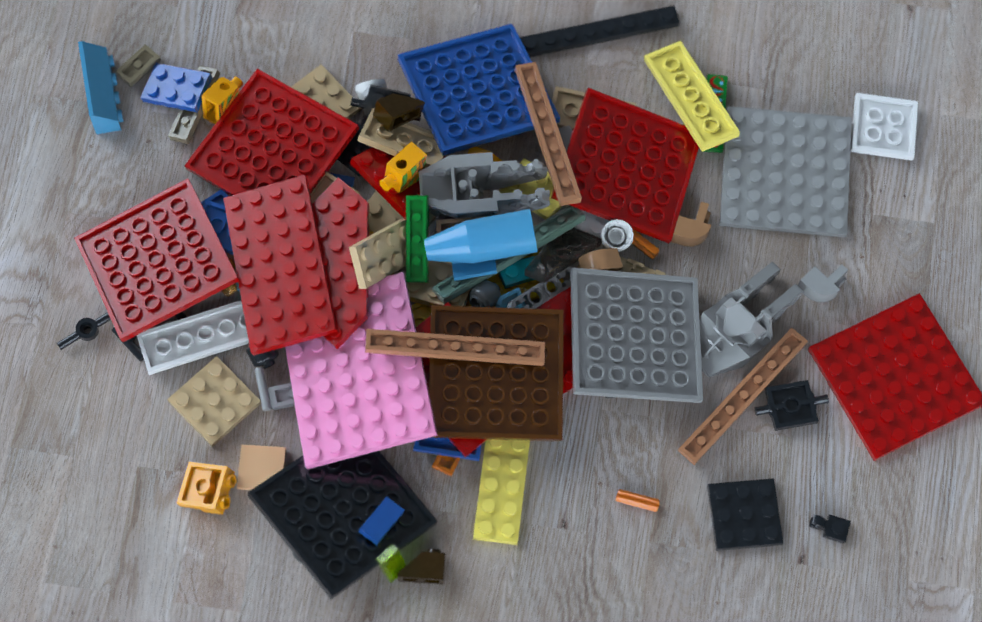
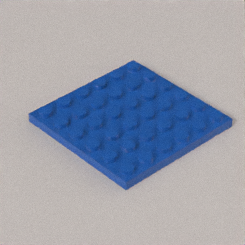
M513 24L398 54L397 60L415 98L425 102L422 113L443 156L535 130L515 72L516 65L532 63ZM545 88L556 123H559L560 116Z

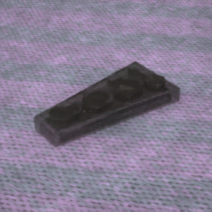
M574 227L548 242L527 266L525 276L545 283L577 262L578 258L584 254L592 252L601 246L602 239Z

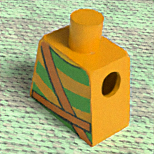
M235 76L228 80L225 77H220L202 94L204 119L214 125L217 123L238 95L239 89L243 86L240 78Z
M411 141L387 163L385 177L379 181L380 186L385 191L394 188L397 192L401 193L419 181V171L425 168L427 154Z

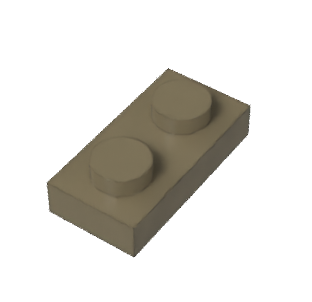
M145 44L115 72L118 77L132 87L161 59L159 55Z

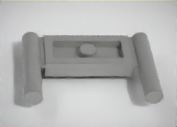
M263 368L255 369L263 411L295 406L291 383L267 388Z

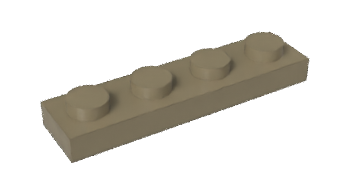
M199 66L197 70L207 72L212 75L213 78L211 80L209 87H211L220 76V72L218 71V69ZM202 103L198 113L179 110L168 134L170 140L186 144L190 143L203 114Z

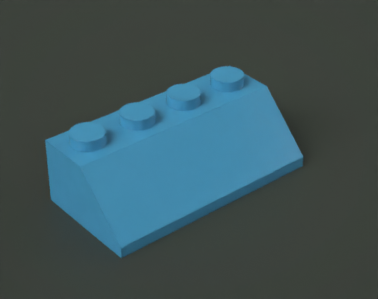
M80 41L78 45L89 117L96 135L120 131V122H124L122 110H118L117 105L121 103L119 91L115 92V85H118L116 73H112V67H115L114 57L109 55L107 47Z

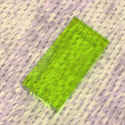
M394 544L376 559L383 574L390 583L398 578V572L406 566L404 559Z

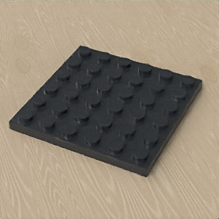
M380 451L311 469L305 467L304 456H301L250 490L247 495L331 600L430 530L438 522ZM388 497L403 508L404 513L382 540L375 545L362 535L359 529L383 500Z

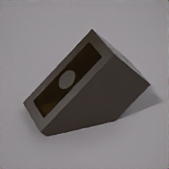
M393 93L386 97L383 96L376 101L373 116L389 132L419 118L425 102L420 99Z
M428 549L427 552L422 551L398 572V582L443 585L445 553H441L439 549Z

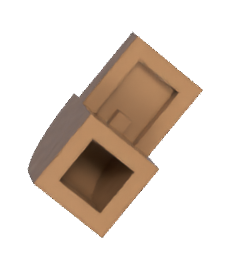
M700 203L695 220L679 215L672 243L692 247L706 240L712 226L708 224L711 212L707 211L708 203Z
M617 248L599 249L584 254L578 258L579 265L576 267L619 271L623 268Z

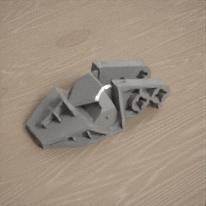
M492 152L449 155L419 171L420 195L429 196V208L452 219L470 218L491 212L492 215H499L526 209L534 211L550 205V190H545V188H537L535 193L529 195L522 194L520 189L514 190L513 193H500V191H496V189L545 178L547 176L546 164L538 161V159H534V162L523 166L517 163V160L493 162ZM490 189V191H493L491 198L484 199L483 190Z
M771 262L740 288L726 294L718 303L702 313L699 319L702 371L708 377L743 368L773 339L772 325L804 293V290L797 284L793 285L767 308L761 310L757 317L744 307L752 298L758 295L759 291L767 283L770 284L780 273L781 269L774 262Z

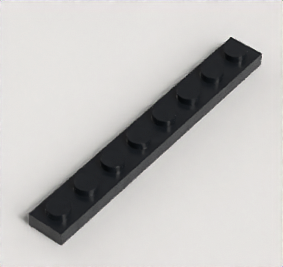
M675 5L519 38L529 57H535L679 27L680 21Z

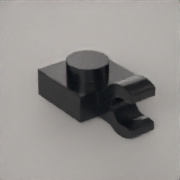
M830 514L827 516V520L821 516L813 515V518L811 517L809 527L823 530L822 537L844 544L851 521Z

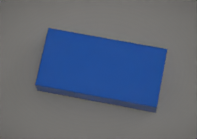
M386 497L362 525L359 532L377 545L401 517L404 509Z

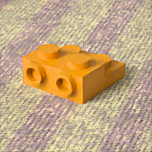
M189 462L176 504L180 507L200 509L203 512L223 515L224 510L230 506V489L234 488L237 482L235 472L227 466Z

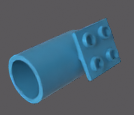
M530 209L466 220L424 239L428 261L451 262L454 281L497 274L495 260L538 252Z

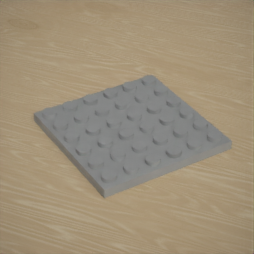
M727 106L726 111L739 129L740 134L739 137L724 143L719 226L846 237L851 117Z
M572 268L570 278L573 394L701 403L703 401L697 278Z

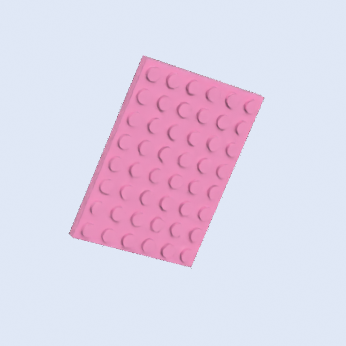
M403 272L386 276V278L368 288V319L338 350L323 336L285 347L304 462L307 469L437 435L422 357L365 353L367 329L416 332L406 277Z

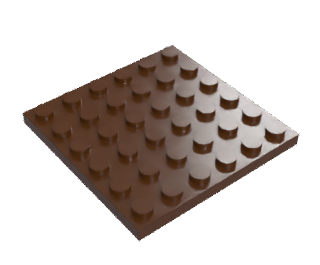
M431 305V334L545 342L544 366L430 358L429 396L437 435L429 438L562 441L563 310Z

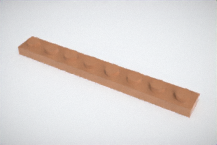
M532 62L516 65L515 72L559 204L564 206L581 203L582 197L537 64Z
M791 327L682 444L678 452L695 465L803 349L808 341Z
M367 329L365 353L544 366L545 342Z

